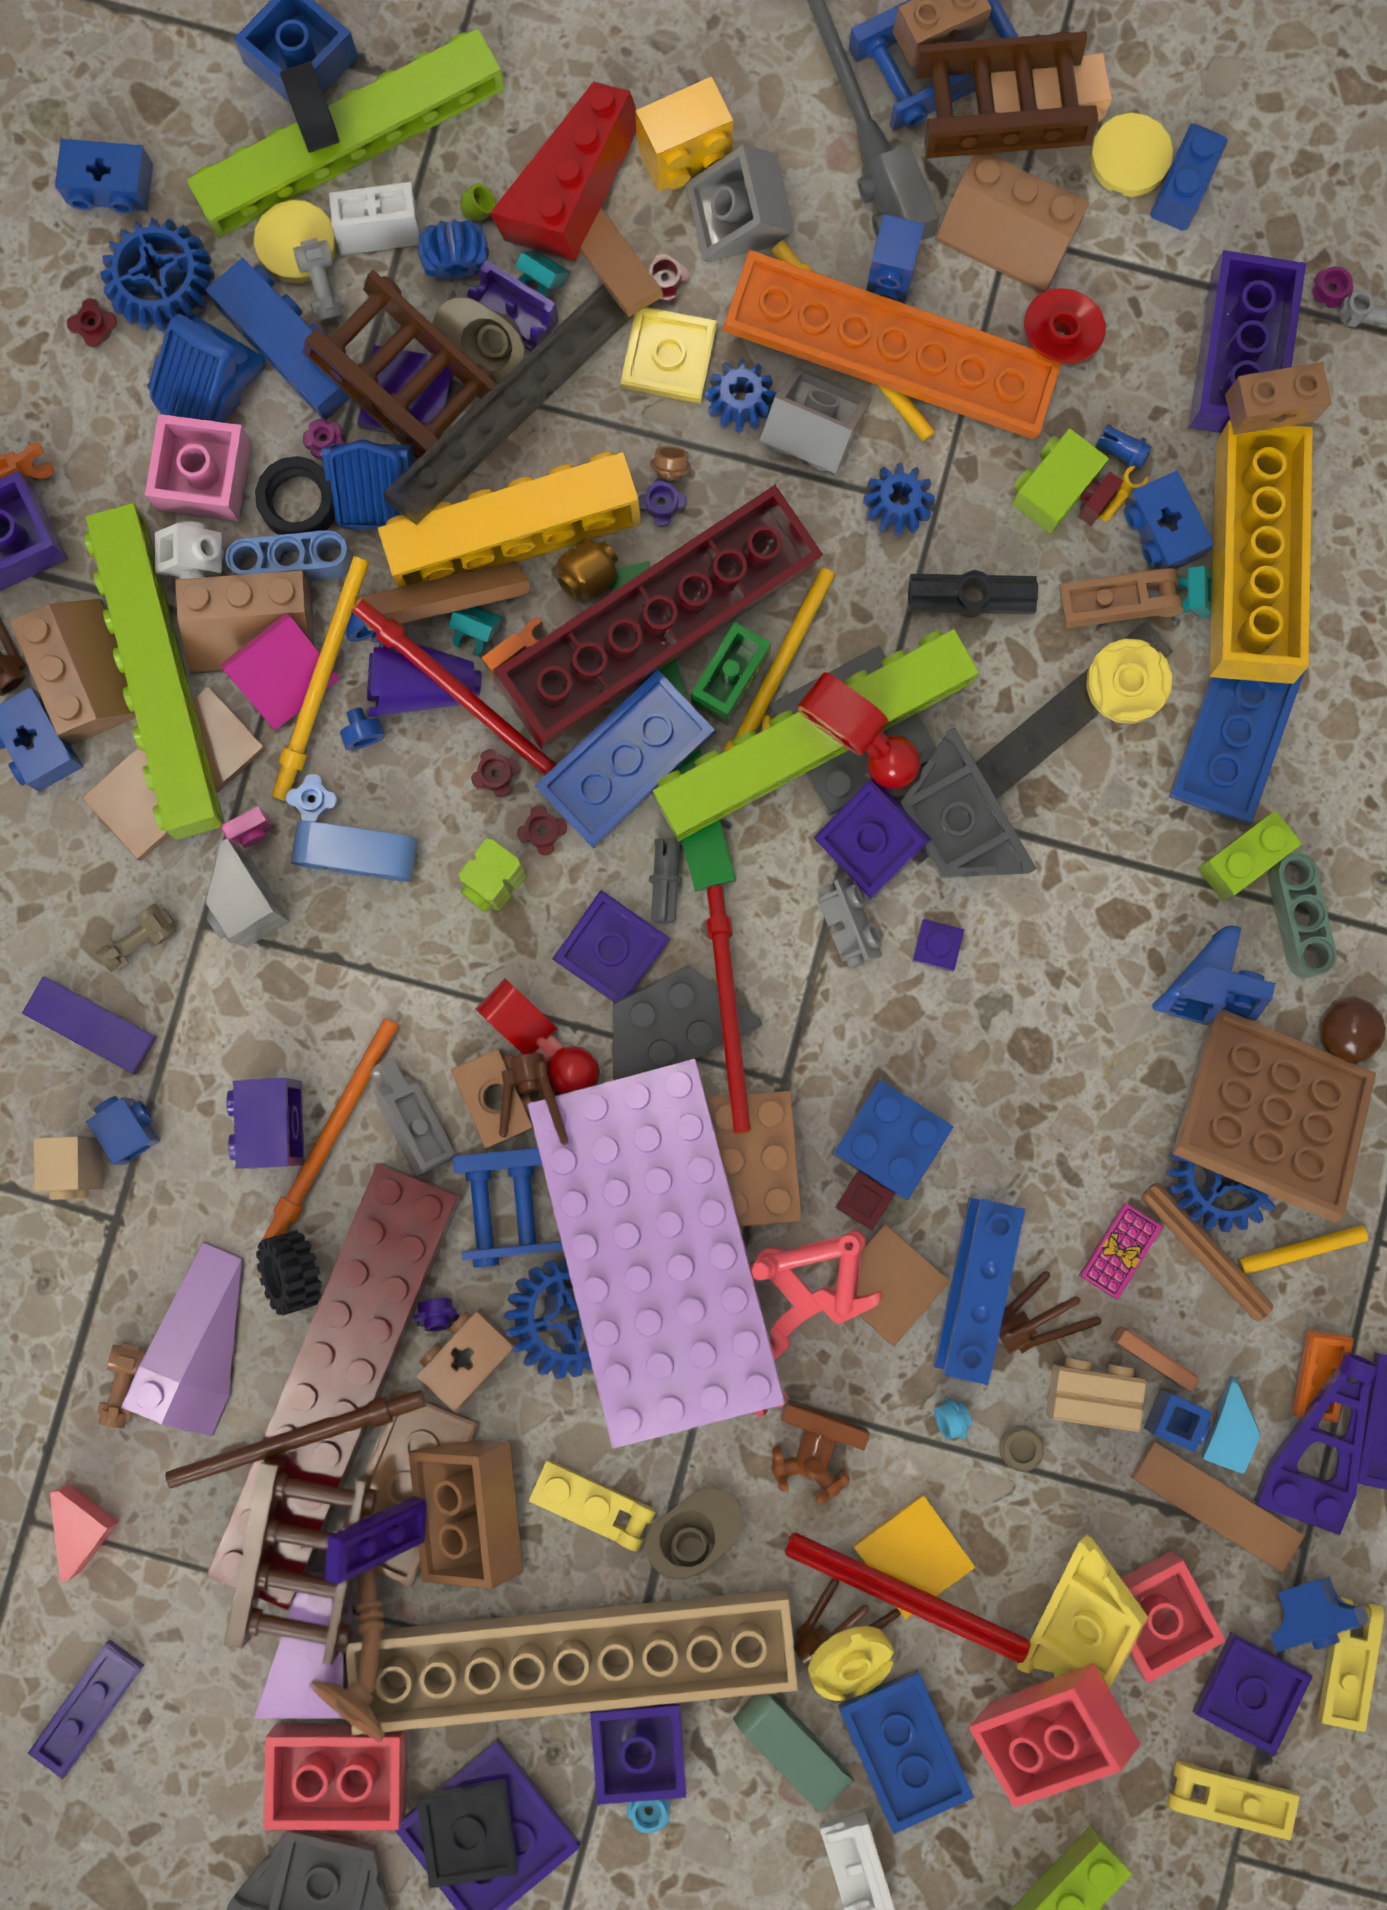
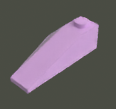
M202 1242L139 1365L122 1408L162 1425L208 1436L214 1435L231 1396L232 1380L230 1379L233 1354H235L236 1339H234L236 1315L239 1310L244 1258L209 1243Z

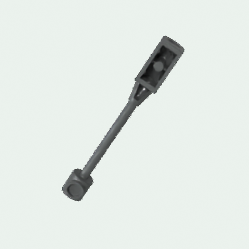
M807 0L858 127L857 135L864 177L857 179V186L862 201L864 203L874 201L879 213L872 216V224L877 238L883 214L924 223L921 241L935 236L940 218L910 144L896 149L891 147L882 130L871 117L825 0Z

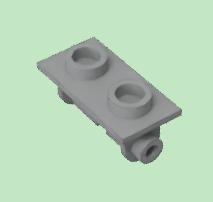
M851 878L837 879L834 881L835 886L830 884L818 889L820 898L817 900L828 927L843 922L845 929L831 934L842 962L847 961L849 968L864 963V958L869 960L881 957L882 954L879 949L881 938L875 925L868 922L863 909L866 902L860 887L855 883L853 884Z

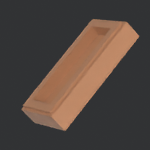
M1121 1326L1120 1328L1117 1327L1109 1339L1189 1392H1192L1199 1381L1196 1374L1129 1329Z

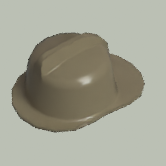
M454 297L444 301L436 310L432 322L433 325L476 366L480 364L486 367L493 374L497 383L509 381L521 371L525 360V347L519 327L511 317L502 312L493 311L484 304L469 297Z
M716 1487L704 1488L688 1496L651 1527L646 1538V1554L651 1566L659 1574L671 1579H688L706 1572L733 1547L740 1537L743 1529V1511L738 1500L728 1491Z

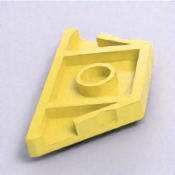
M1086 1534L1079 1541L1029 1641L1031 1643L1029 1653L1025 1661L1018 1663L1016 1668L1025 1673H1030L1033 1669L1052 1672L1055 1678L1094 1663L1107 1687L1110 1689L1140 1635L1148 1616L1089 1535Z

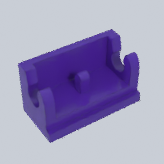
M486 260L480 268L479 276L481 280L477 288L470 286L467 297L484 304L493 311L502 312L511 317L519 327L524 347L537 354L559 322L556 303Z

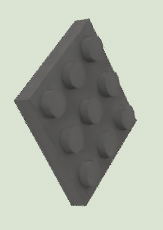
M877 646L828 673L844 683L846 679L862 670H866L869 675L882 668L881 662L886 657L880 646ZM819 678L770 703L768 708L773 717L788 710H792L793 714L800 712L797 709V705ZM918 714L883 731L887 737L903 736L915 744L920 754V767L929 761L937 749ZM848 750L805 773L828 816L841 810L872 779L867 770L868 753L866 751L860 756Z

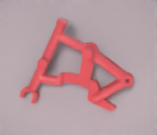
M852 1230L844 1236L791 1249L785 1247L765 1248L758 1254L756 1261L750 1264L754 1282L770 1279L793 1305L791 1309L779 1318L771 1329L770 1336L772 1340L770 1344L775 1360L789 1348L790 1340L788 1337L796 1327L818 1312L824 1310L834 1323L839 1324L875 1307L881 1302L883 1298L881 1290L872 1294L857 1296L861 1253L866 1245L865 1235L861 1231ZM840 1257L836 1292L825 1286L812 1293L792 1270V1268ZM782 1389V1390H783V1393H784L785 1401H786V1403H787V1402H788V1401H787V1395H786L784 1389ZM765 1409L757 1411L755 1413L759 1417H762L768 1412V1410Z

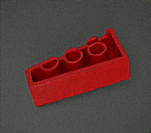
M593 82L491 210L490 214L504 241L570 260H577L581 251L580 247L601 209L637 132L635 112L637 108L630 91Z

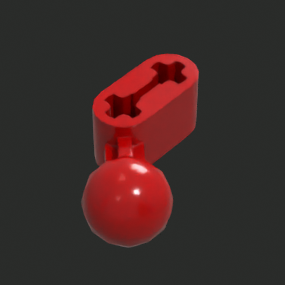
M823 672L797 705L800 713L851 752L861 756L866 751L868 753L867 770L871 778L878 785L888 789L904 788L916 779L920 769V754L915 744L903 736L887 737L881 731L888 722L885 714L838 678Z
M506 978L475 1008L523 1055L542 1053L544 1055L548 1078L555 1094L562 1095L597 1085L600 1069L595 1056L584 1047H564L553 1036L559 1029Z

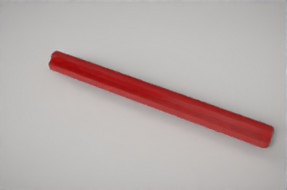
M792 1533L786 1543L784 1552L787 1557L1011 1660L1023 1663L1029 1653L1031 1643L1027 1638L805 1536Z

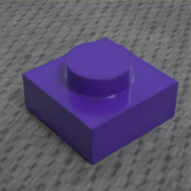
M923 919L912 962L953 972L964 929Z

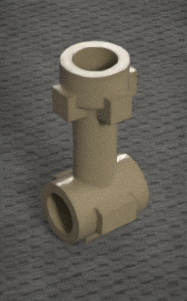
M156 903L149 906L135 917L140 926L116 943L111 938L101 943L102 948L96 951V954L110 972L117 968L121 970L130 964L126 956L151 939L155 945H158L177 931L172 925L174 920L165 908L160 909Z

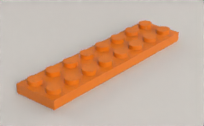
M752 250L748 252L722 330L737 337L1036 440L1040 435L1062 364L1045 358L1035 349Z

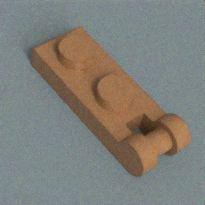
M1164 568L1060 584L1059 591L1065 629L1158 615L1161 617H1173L1181 614L1184 610L1182 598L1177 595L1175 588L1179 584L1177 570ZM1147 590H1158L1160 597L1149 598Z

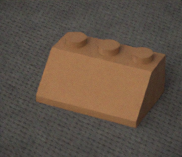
M991 154L974 155L956 189L935 241L1043 293L1047 291L1080 227L1089 202Z
M303 571L175 579L177 621L191 674L225 672L220 666L224 661L286 612L315 646L312 588L310 581Z
M100 598L47 604L10 620L57 736L70 745L79 743L136 718L135 712H131L128 709L124 699L123 687H127L128 684L125 672L121 673L115 663L113 649L117 648L118 644L115 634H111L106 626L103 616L105 607Z
M474 1440L408 1452L413 1497L426 1500L425 1541L418 1545L422 1582L493 1589L522 1573L523 1564L510 1442Z

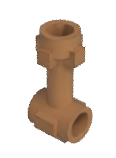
M122 1343V1346L115 1344L112 1346L107 1370L116 1373L108 1403H99L97 1414H100L99 1424L113 1428H124L126 1420L131 1419L132 1412L122 1408V1404L131 1386L132 1378L136 1375L139 1365L147 1352L140 1350L141 1346Z

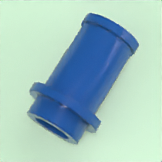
M1107 424L1103 430L1104 434L1100 436L1095 448L1127 462V468L1135 466L1141 469L1152 449V446L1146 444L1147 439L1142 438L1138 440Z

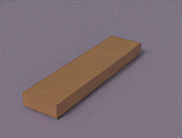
M513 561L355 597V602L357 603L363 598L388 620L392 617L399 624L528 595L530 593L529 579L517 562ZM364 622L368 631H373V629Z
M1154 1440L1151 1441L1130 1476L1135 1481L1281 1573H1284L1305 1537L1302 1533Z

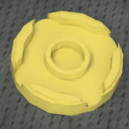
M1126 113L1114 116L1101 126L1094 137L1089 160L1093 175L1102 187L1111 192L1112 190L1120 192L1122 196L1135 197L1148 194L1162 183L1171 167L1174 150L1170 135L1161 123L1147 115Z
M287 200L272 206L261 216L254 233V247L261 265L268 270L267 272L274 275L276 279L285 283L295 284L309 282L311 277L309 271L299 272L293 248L301 246L300 242L310 239L326 240L333 262L336 256L337 241L330 218L320 207L301 200Z
M1122 639L1109 643L1094 657L1087 671L1086 689L1091 703L1103 716L1117 723L1135 724L1149 719L1163 707L1172 690V672L1167 659L1161 652L1158 653L1155 648L1151 647V644L1138 639Z
M870 1626L849 1628L826 1640L812 1655L808 1666L810 1681L815 1691L825 1699L834 1701L846 1700L844 1694L852 1692L855 1693L856 1697L864 1695L877 1687L890 1673L893 1666L891 1656L894 1654V1649L888 1637L878 1628Z

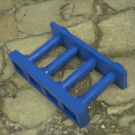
M907 0L852 27L848 49L855 62L857 63L867 57L870 59L874 58L898 102L893 105L890 119V127L893 132L904 126L912 128L924 121L928 114L936 111L933 86L913 95L888 50L891 45L897 43L893 34V27L898 7L912 0ZM988 0L992 8L989 19L999 37H1019L999 0ZM974 74L949 77L952 103L976 91Z
M538 1148L453 1156L454 1174L465 1173L466 1181H470L476 1239V1249L461 1252L462 1261L473 1260L474 1268L500 1265L499 1257L563 1251L561 1241L536 1243L530 1175H534V1166L542 1165ZM508 1169L509 1177H513L519 1245L493 1246L487 1180L492 1179L491 1170Z
M968 1197L933 1362L934 1367L944 1369V1376L989 1385L1025 1214L1024 1208Z

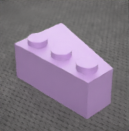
M309 1572L307 1574L326 1578V1572ZM353 1583L345 1624L352 1625ZM296 1592L288 1618L330 1626L335 1599ZM281 1636L254 1719L343 1718L312 1690L310 1684L313 1680H320L347 1689L346 1653L339 1652L332 1665L322 1664L326 1644Z

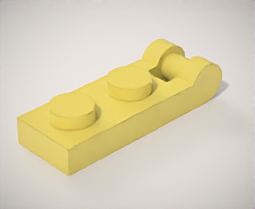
M547 1459L529 1498V1502L609 1538L634 1552L640 1551L644 1542V1538L641 1536L646 1524H652L657 1513L651 1506L550 1459ZM620 1510L631 1515L626 1529L614 1523Z
M1340 1597L1344 1602L1354 1605L1352 1599ZM1366 1603L1365 1605L1371 1623L1363 1625L1362 1637L1350 1635V1629L1337 1633L1340 1642L1329 1646L1317 1719L1322 1724L1366 1732L1384 1623V1609L1382 1605Z
M1176 1761L1173 1775L1177 1777L1174 1791H1169L1166 1804L1168 1808L1180 1813L1291 1841L1300 1796L1295 1791L1202 1768L1186 1761ZM1194 1783L1206 1786L1203 1800L1192 1797Z

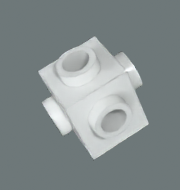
M193 521L176 523L155 532V574L187 579L214 577L222 573L224 552L221 548V532L205 529L203 523Z

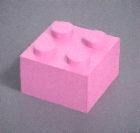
M158 414L145 490L146 498L157 511L239 522L252 441L242 425Z

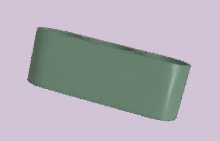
M1292 853L1270 868L1268 882L1289 969L1299 977L1310 978L1328 972L1334 966L1337 959L1336 947L1316 864L1306 854ZM1287 864L1293 865L1298 869L1300 873L1298 885L1292 884L1286 879L1284 869ZM1297 905L1304 907L1310 915L1307 926L1300 925L1294 917V910ZM1307 946L1314 948L1319 955V963L1316 968L1310 967L1304 960V951Z
M775 1693L754 1695L733 1717L735 1724L741 1732L818 1811L823 1812L854 1780L841 1761Z

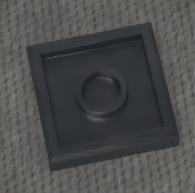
M506 1779L418 1793L417 1804L429 1888L518 1874L519 1865Z

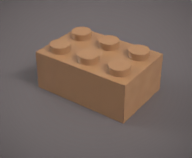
M791 1091L747 1094L751 1131L742 1134L733 1132L730 1096L707 1097L740 1226L801 1222Z

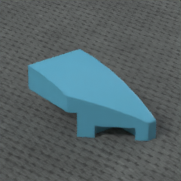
M1230 1376L1216 1406L1218 1416L1201 1452L1204 1460L1244 1474L1257 1446L1260 1432L1255 1416L1243 1395L1237 1378Z

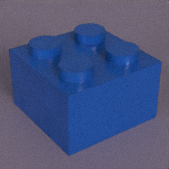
M270 0L234 38L243 63L289 103L290 101L279 74L281 71L311 62L324 94L358 58L351 32L314 0Z
M879 1080L874 1084L831 1154L900 1198L909 1200L954 1126L882 1080Z

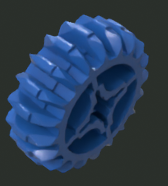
M151 217L149 226L143 228L140 222L135 221L134 228L136 231L131 234L120 229V235L123 239L121 243L109 241V248L113 254L102 256V262L107 269L100 273L102 281L106 284L103 287L104 294L108 300L112 301L111 306L117 314H124L123 316L129 324L134 325L138 322L141 328L147 332L155 323L157 329L164 333L167 323L176 314L187 316L188 319L192 320L196 316L193 312L195 307L206 309L207 303L202 296L208 295L206 289L211 285L208 281L215 279V272L209 266L212 263L209 252L203 249L204 244L196 235L192 236L188 227L183 224L177 229L174 221H171L169 218L161 227L158 220ZM168 250L179 253V255L175 256L174 253L162 255L156 251ZM154 264H156L159 268V273L161 275L159 276V278L162 283L161 287L156 281L155 275L157 274V272L155 270ZM183 283L182 286L176 291L178 285ZM140 294L142 297L154 295L158 296L161 300L148 301L135 296Z
M1173 1151L1169 1153L1171 1160L1179 1162L1178 1168H1168L1166 1170L1167 1176H1178L1179 1183L1169 1186V1192L1184 1193V1196L1177 1201L1178 1207L1184 1209L1193 1205L1189 1212V1218L1192 1221H1197L1204 1215V1228L1213 1229L1218 1222L1222 1232H1230L1234 1221L1235 1226L1239 1230L1248 1229L1247 1216L1255 1223H1261L1264 1220L1259 1207L1267 1211H1273L1276 1208L1274 1203L1268 1199V1194L1235 1181L1236 1183L1232 1181L1221 1182L1220 1180L1223 1175L1202 1166L1201 1168L1206 1174V1181L1201 1188L1203 1191L1201 1195L1194 1179L1195 1163L1173 1155ZM1228 1190H1232L1236 1194H1242L1247 1198L1242 1204L1227 1210H1222L1212 1205L1216 1198H1222Z
M566 1259L560 1261L558 1266L553 1260L543 1263L542 1270L537 1266L528 1270L529 1279L521 1278L516 1282L520 1293H512L507 1298L516 1309L504 1313L503 1317L505 1319L515 1321V1327L507 1329L505 1335L507 1337L517 1335L520 1341L512 1347V1351L519 1353L526 1350L528 1353L524 1358L523 1364L529 1367L538 1362V1374L547 1375L552 1370L555 1379L565 1378L567 1372L572 1377L581 1376L583 1367L588 1371L593 1370L586 1341L581 1347H579L578 1343L582 1340V1323L577 1303L572 1299L570 1291L564 1288L565 1285L573 1289ZM546 1289L547 1296L544 1297V1313L539 1318L534 1319L536 1302L543 1290ZM557 1314H577V1317L569 1319L568 1323H547L548 1320L557 1318ZM538 1332H545L553 1337L556 1347H560L562 1353L548 1347L540 1338Z

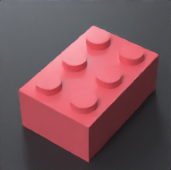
M1094 1663L989 1702L968 1727L1014 1808L1121 1772L1140 1746L1139 1740Z
M276 1723L265 1737L264 1830H399L406 1815L407 1730L384 1732L385 1737L382 1742H379L366 1734L352 1735L351 1723Z

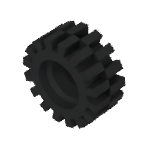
M298 1230L261 1240L257 1246L259 1251L256 1252V1258L260 1261L257 1264V1271L261 1272L262 1278H259L261 1286H265L264 1295L266 1299H270L271 1308L276 1309V1313L283 1316L317 1305L319 1303L318 1300L321 1299V1293L318 1289L322 1288V1282L317 1276L320 1275V1269L315 1266L314 1261L317 1258L314 1252H310L311 1244L308 1240L305 1241V1235L302 1232L299 1233Z

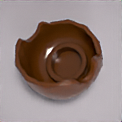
M1356 996L1338 998L1332 1001L1319 1020L1320 1043L1328 1053L1347 1062L1359 1063L1368 1060L1379 1050L1385 1039L1386 1026L1383 1015L1371 1002Z

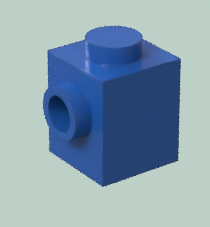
M117 1096L110 1097L94 1108L96 1115L86 1121L113 1165H125L160 1142V1139L150 1125L154 1122L153 1116L140 1100L135 1102L132 1098L122 1097L118 1099Z
M1160 1388L1144 1429L1195 1453L1198 1445L1202 1444L1208 1435L1211 1424L1209 1419L1212 1411Z

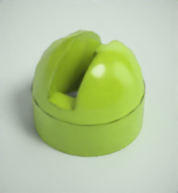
M480 183L473 184L464 192L460 199V209L464 217L469 220H485L491 215L490 212L496 205L492 192Z

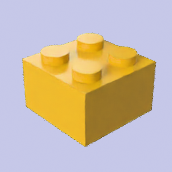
M712 76L635 110L638 151L658 192L667 188L677 189L684 186L691 177L702 173L732 152L733 119Z

